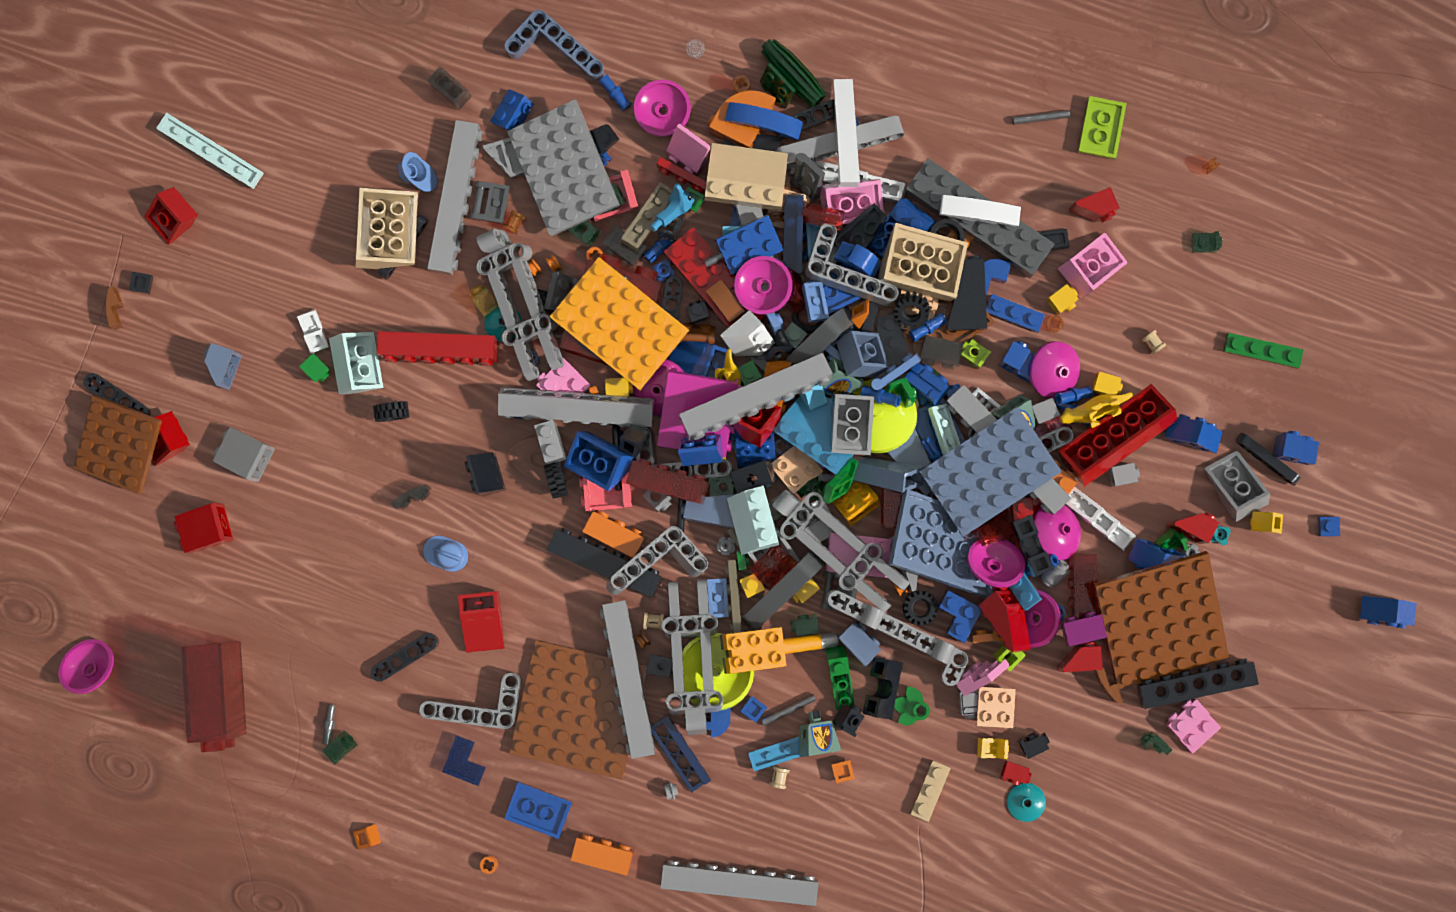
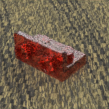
M807 203L803 208L802 216H805V223L818 226L827 223L834 225L837 230H841L845 211Z
M787 267L793 284L789 302L792 312L798 314L806 308L802 290L804 283L798 273Z
M1007 508L972 531L982 547L1014 537L1015 534L1006 519L1009 513Z
M779 544L771 547L750 570L760 582L772 589L798 561Z

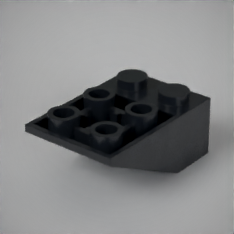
M496 453L466 456L467 461L464 463L467 473H470L473 479L470 480L473 492L475 491L481 496H488L506 490Z

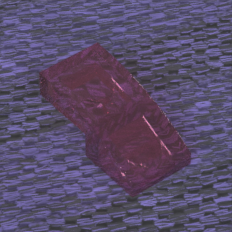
M1061 414L1033 430L1038 437H1041L1061 427H1068L1071 431L1073 429L1070 424H1062L1060 422ZM1061 430L1058 434V437L1063 436L1064 434L1068 433V431ZM1044 438L1041 442L1043 445H1046L1051 440Z

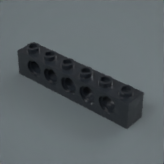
M1247 658L1235 660L1236 664L1228 665V662L1220 663L1214 669H1210L1207 666L1198 668V672L1191 673L1189 670L1179 672L1177 677L1167 675L1161 676L1158 681H1153V679L1141 681L1142 684L1136 685L1141 708L1148 709L1259 685L1254 662L1247 661ZM1233 670H1237L1238 672V678L1236 680H1233L1231 678V672ZM1214 674H1218L1220 678L1217 684L1212 682ZM1195 678H1199L1201 681V685L1198 688L1193 686ZM1177 682L1182 684L1180 692L1174 690V685ZM1158 686L1163 688L1161 696L1155 694V689Z

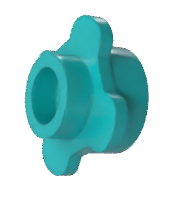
M1218 525L1210 541L1226 545L1231 533L1230 528Z

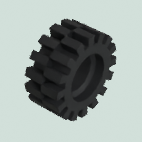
M909 291L906 292V296L903 293L900 295V298H897L894 316L896 321L899 320L898 324L900 326L904 324V328L907 329L910 326V329H914L916 325L917 328H920V324L924 325L925 321L928 320L929 302H927L926 297L922 298L923 294L919 293L917 296L916 292L913 291V295H910ZM906 306H916L919 309V313L909 315L905 313L904 309Z
M406 401L387 402L373 406L375 422H390L410 417L408 402Z
M560 462L544 465L552 498L555 499L568 495Z
M914 591L905 598L903 613L909 622L920 626L927 625L938 614V602L929 592ZM919 600L926 602L928 606L926 614L922 616L915 614L913 611V605Z

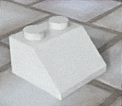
M750 310L720 335L735 356L761 355L775 343L764 325Z

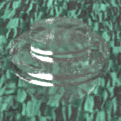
M693 39L687 43L686 52L691 58H700L705 52V46L702 41Z

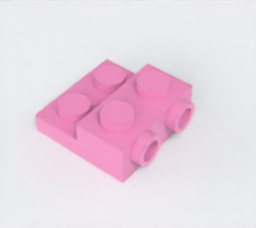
M564 358L563 367L551 370L548 374L544 372L537 379L539 382L537 386L541 390L585 393L591 387Z
M1006 659L999 663L996 660L991 664L988 660L981 664L978 661L962 674L961 679L956 685L962 694L966 696L992 682L1010 665Z
M1197 699L1186 700L1181 705L1182 709L1178 713L1173 712L1167 718L1168 722L1165 724L1192 754L1221 728Z

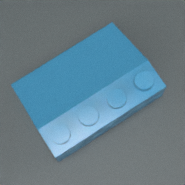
M800 396L783 415L773 431L836 475L854 454L831 453L833 401L826 397L827 405L809 411Z

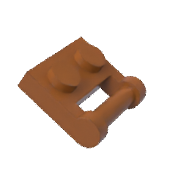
M682 323V325L689 329V332L680 343L682 341L715 343L716 326Z

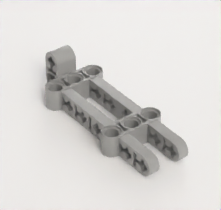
M492 229L477 236V243L483 252L489 253V255L478 260L476 269L478 273L489 278L507 328L502 334V341L505 345L514 347L525 378L531 381L539 377V370L529 346V342L538 338L551 369L556 370L563 367L564 361L553 333L557 329L558 324L550 318V315L546 314L527 262L532 257L531 247L521 243L511 244L507 233L499 229ZM522 248V255L519 256V250ZM506 256V262L503 264V257ZM489 263V264H490V269L487 271L486 267H487V264ZM514 268L531 315V319L522 323L503 272ZM546 319L549 322L547 327L544 325ZM531 326L532 333L529 335L528 328ZM513 334H515V336H516V339H515L514 342L512 341V335H513Z
M784 490L772 504L776 510L788 517L780 528L782 537L785 539L798 538L841 575L839 585L842 589L852 590L856 588L885 613L891 604L863 580L865 576L875 566L902 590H905L910 582L882 558L884 553L883 547L878 543L865 544L823 507L825 502L823 501L822 494L812 492L801 501L790 491ZM816 495L820 502L814 507L810 501ZM802 510L807 513L805 521H800L798 518V514ZM815 516L860 553L849 567L805 530V527ZM789 525H792L795 530L792 536L786 534V528ZM872 546L877 547L879 550L877 557H872L869 554V549ZM859 561H863L866 564L864 572L857 570L856 566ZM846 576L853 578L854 582L851 587H847L844 584Z
M707 579L697 580L699 615L680 616L678 581L668 582L670 617L662 622L663 634L671 639L674 693L670 694L666 699L667 710L674 715L685 714L687 735L707 734L705 713L717 712L723 707V697L720 692L714 691L710 636L717 633L718 620L714 615L709 614ZM707 622H713L715 624V626L711 629L705 628L704 625ZM688 623L695 624L693 630H687L685 626ZM673 624L676 626V629L674 631H667L666 627ZM681 638H701L704 691L684 692ZM716 697L720 702L717 705H711L709 700ZM692 699H698L700 704L694 707L689 702ZM673 700L680 701V705L677 708L670 706Z
M831 590L827 593L826 602L829 606L945 663L940 673V679L944 684L954 686L959 682L968 663L966 653L939 638L932 637L885 614L884 611L840 591ZM838 594V598L845 602L843 605L838 602L833 604L831 597ZM855 604L857 608L861 609L860 613L854 610L851 612L849 605ZM881 620L890 621V624H892L891 628H886L885 625L880 623ZM904 630L914 635L913 639L908 636H904L902 634V631ZM920 639H924L925 641L929 642L930 646L928 647L924 644H921ZM956 654L963 656V661L960 664L954 663L953 658ZM950 664L956 668H959L958 671H956L955 669L953 670V680H948V678L945 677L946 673L950 674L952 671V668L949 667Z

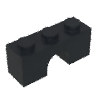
M1027 515L1010 522L1032 577H1037L1054 570L1047 551L1043 549L1039 541V532L1032 516Z
M878 657L873 658L870 676L877 678L878 689L874 695H866L863 708L864 715L892 720L903 662Z

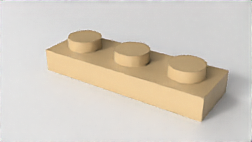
M934 760L931 761L911 810V815L929 822L951 769L950 767Z

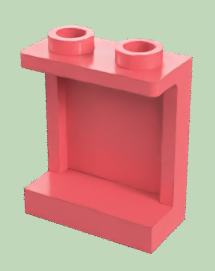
M628 170L621 171L619 175L609 177L620 205L595 216V222L639 210Z
M629 470L621 479V491H615V486L611 491H607L584 477H579L580 489H584V496H581L582 508H585L587 512L632 508Z

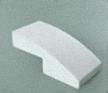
M316 309L298 315L297 318L310 353L329 347Z

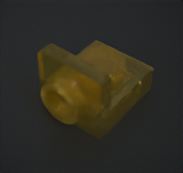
M484 284L481 286L476 285L470 290L471 293L468 296L484 317L499 306Z

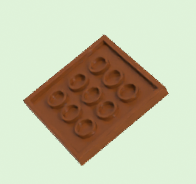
M97 395L92 396L73 468L134 493H143L162 420Z

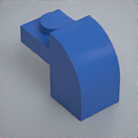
M844 241L834 256L836 261L852 267L858 273L873 278L881 266V262L872 252L858 244L854 246Z
M991 259L985 262L986 295L990 281L1002 284L1007 281L1011 266L1010 262L999 259Z
M730 708L711 712V721H706L707 730H711V738L720 736L727 730L730 724Z

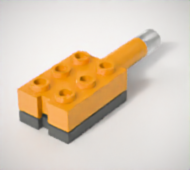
M782 627L721 634V650L726 652V658H722L724 673L733 674L786 666L785 654L837 647L838 636L835 632L783 639Z

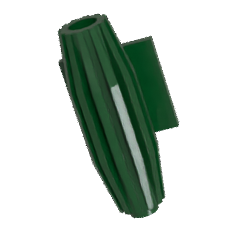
M768 39L762 45L763 50L761 53L768 64L760 83L765 91H768L776 98L777 104L786 109L794 94L811 107L818 105L824 99L826 93L815 76L790 50L775 39L772 41Z

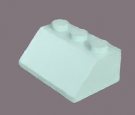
M374 332L341 333L329 338L339 395L383 388Z
M764 486L749 489L727 498L741 555L779 545Z

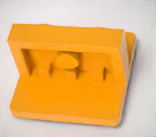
M859 481L850 487L849 492L832 502L850 527L881 505L877 494L866 483Z

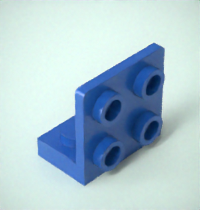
M735 429L738 468L769 458L771 462L775 461L774 431L759 448L744 440Z

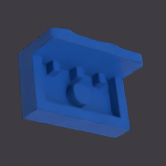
M508 89L490 122L509 131L524 123L534 103L525 95Z

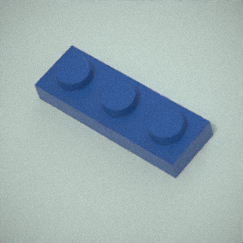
M991 294L986 307L990 315L1036 333L1039 332L1045 317L1043 313Z

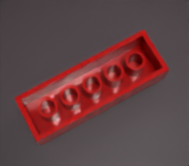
M691 228L664 251V255L725 328L728 329L742 316L730 324L707 295L706 290L722 280L739 302L734 289L735 276L730 274L722 260L707 268L704 260L716 255V253L695 228ZM742 306V308L747 313L749 310ZM753 313L760 322L766 319V314Z
M378 331L377 355L382 357V360L396 363L397 359H401L405 363H416V360H421L425 364H435V361H440L446 365H454V362H460L462 365H473L474 362H479L482 366H493V363H498L499 341L495 336Z
M1152 384L1120 406L1121 414L1115 417L1108 414L1099 421L1100 424L1098 426L1090 427L1058 450L1061 461L1084 487L1178 421L1176 409Z

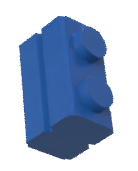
M918 362L905 377L919 395L936 406L950 389L947 384L948 380L940 374L938 376L933 374V369L926 363L921 365Z

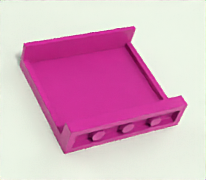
M670 367L657 446L678 449L682 438L687 436L679 420V414L741 388V385H738L739 379L729 381L677 372L678 368ZM730 423L723 425V428L719 431L707 432L715 433V435L720 434L723 457H726L727 451L731 452L732 440H729L730 433L734 434L735 428Z

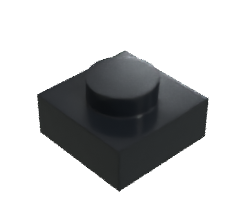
M132 272L129 291L150 295L153 276Z

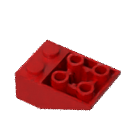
M1011 590L995 591L979 605L983 616L991 622L993 630L1001 636L1005 647L1012 653L1029 651L1031 646L1024 609Z
M499 591L458 595L466 653L505 649Z

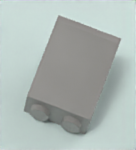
M230 427L229 430L226 429L222 436L223 442L221 446H218L213 453V462L247 480L259 482L276 448L233 427Z

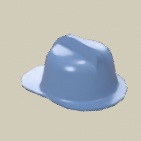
M406 153L403 156L402 162L396 166L400 178L405 183L414 184L425 192L433 191L436 188L438 180L434 169L416 153Z
M431 537L424 545L423 553L427 562L441 569L452 572L459 571L468 561V552L465 546L447 537Z

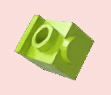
M973 339L970 342L966 341L960 348L962 351L960 357L977 369L982 366L991 353L990 350H987ZM972 349H976L978 351V354L976 356L972 355Z
M1004 644L993 654L998 663L1006 659L1010 665L1007 668L1008 671H1011L1026 656L1023 651L1012 653Z

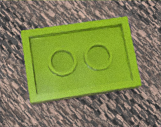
M1093 96L1088 97L1078 153L1116 159L1127 103Z

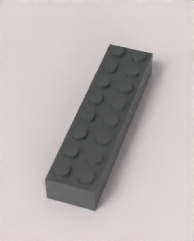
M927 158L906 188L905 194L941 219L957 221L962 226L964 232L973 237V241L1001 260L1010 262L1013 268L1031 279L1054 246L1053 242L1020 220L1019 226L1013 227L999 223L973 222L940 215L942 195L986 201L991 200L929 158Z

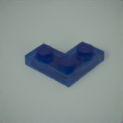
M456 735L442 772L479 786L486 767L468 760L475 742Z

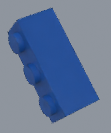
M577 431L564 467L599 487L611 491L628 473L634 457L618 451L619 447L592 432Z

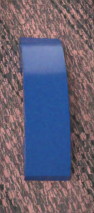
M729 102L725 117L726 122L741 126L745 124L779 133L782 137L797 141L799 140L803 124L802 121L780 112Z

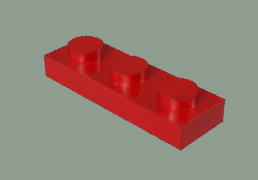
M661 157L657 161L658 171L666 176H669V174L676 177L675 180L683 185L688 183L693 186L692 189L701 194L706 191L707 182Z

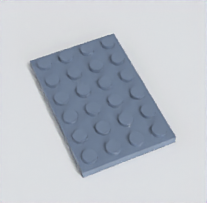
M1018 407L920 471L963 537L1062 472Z
M906 489L902 495L888 565L988 598L992 594L993 589L990 585L983 583L974 576L968 566L967 556L969 549L977 540L985 537L1002 538L1005 524L990 519L963 537L939 500Z

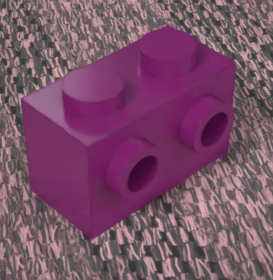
M1095 611L1085 613L1084 618L1077 619L1076 616L1065 618V622L1060 623L1066 646H1074L1107 638L1102 614H1096Z

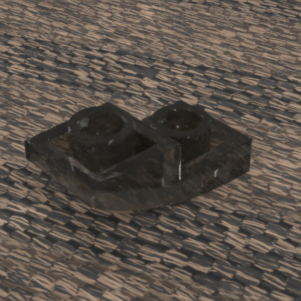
M429 485L413 488L395 499L391 505L397 510L405 509L411 503V498L417 502L420 500L424 501L430 495L429 491L432 488Z

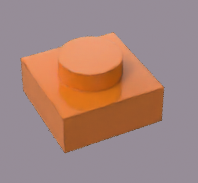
M850 759L831 764L836 784L855 779Z

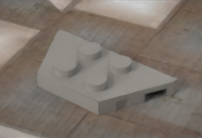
M510 138L483 145L484 150L510 178L524 175Z

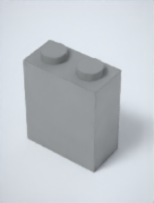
M551 420L534 425L545 463L552 464L566 461L567 457L557 423Z

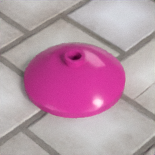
M655 80L646 84L638 92L634 101V114L638 124L644 131L654 136L666 137L673 135L678 124L683 127L686 125L691 113L690 99L686 91L680 85L670 80ZM660 109H665L666 113L660 114L659 111Z
M758 256L748 260L740 267L735 277L734 289L737 299L747 310L756 314H770L778 311L787 303L792 293L793 284L790 272L782 262L773 257ZM764 283L768 284L767 290H762Z
M1059 341L1046 343L1037 350L1031 360L1029 376L1033 388L1041 396L1053 399L1055 394L1074 388L1080 375V360L1076 351L1070 345Z
M667 359L641 390L633 385L634 397L654 399V415H662L670 367L678 368L677 372L684 373L676 363ZM654 387H658L660 392H655Z
M1065 505L1055 514H1052V512L1047 514L1041 507L1036 512L1033 520L1039 532L1038 538L1043 549L1047 551L1048 556L1055 554L1058 560L1070 558L1077 551L1081 541V528L1076 515Z
M985 537L977 540L969 549L967 556L968 566L974 576L983 583L993 587H1009L1016 584L1022 578L1025 571L1024 557L1019 549L1009 541L998 537Z
M1041 590L1036 591L1042 600L1029 610H1024L1030 646L1032 648L1041 647L1049 643L1056 636L1061 622L1057 603L1049 594ZM1037 615L1040 617L1038 622L1035 620Z
M97 639L84 640L74 645L64 655L59 666L58 676L61 685L74 694H86L99 688L107 680L113 669V652L106 643Z

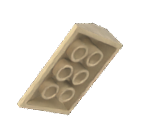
M712 143L704 200L781 211L788 153Z
M360 188L356 268L381 269L415 265L418 192Z
M895 223L880 266L878 280L890 283L899 289L910 292L915 291L918 294L921 293L925 296L950 302L957 298L968 243Z

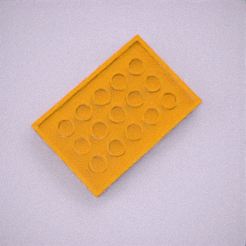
M599 257L550 315L553 321L639 390L644 387L689 332V329Z

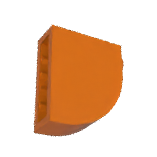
M744 91L728 98L720 106L716 115L710 117L708 122L709 132L739 147L752 148L753 141L762 129L745 124L741 126L726 122L725 117L729 102L773 110L776 98L760 91Z

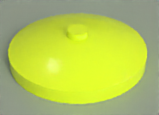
M873 379L864 381V385L852 394L861 396L862 388L865 385L872 388L871 383ZM888 384L881 389L887 390ZM874 400L871 453L892 451L903 445L910 438L917 423L915 401L913 406L908 408L901 401L900 405L896 408L885 403L878 404Z
M716 633L710 636L714 691L721 693L723 697V707L721 710H725L738 704L747 695L753 682L754 671L725 674L722 658H726V652L721 650V633ZM697 637L689 642L682 651L684 692L704 691L701 638ZM716 697L709 700L711 705H717L720 702ZM692 699L690 701L696 706L700 704V701L698 699Z

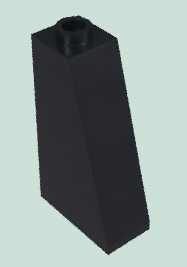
M969 256V259L964 261L957 298L954 300L948 323V331L987 330L985 260L980 259V256Z

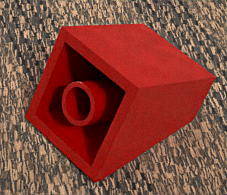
M214 502L174 516L176 520L174 521V528L176 532H179V546L182 551L184 550V553L190 554L234 541L224 504Z

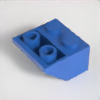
M706 433L704 437L698 440H689L687 436L682 438L678 453L683 466L722 462L723 451L720 434Z

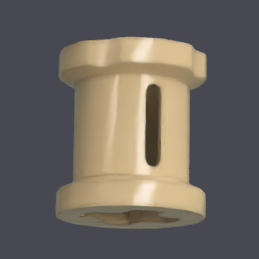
M1156 330L1142 339V342H1146L1152 350V355L1166 346V343H1163L1156 335Z
M645 612L643 629L659 628L660 631H663L662 622L664 621V614L651 615Z
M773 766L774 772L769 786L786 789L785 781L790 769Z

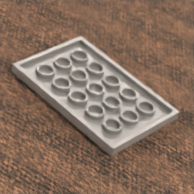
M574 99L507 131L550 236L561 233L620 205L577 100Z

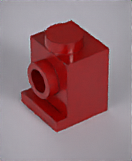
M1005 760L999 779L1006 781L1009 778L1008 782L1020 785V782L1029 784L1031 779L1030 768Z

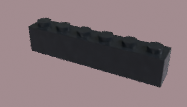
M565 528L555 530L547 548V551L609 579L629 562L624 560L625 555L616 551L613 554L606 552L607 547L598 543L596 546L589 544V539L580 535L578 538L571 536L572 532ZM650 567L628 587L653 598L662 578L659 575L660 571ZM627 569L630 575H634L633 570Z

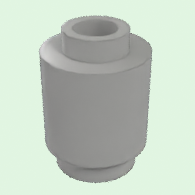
M1059 560V565L1053 567L1054 570L1046 572L1041 576V580L1048 587L1057 586L1069 573V566L1064 560Z

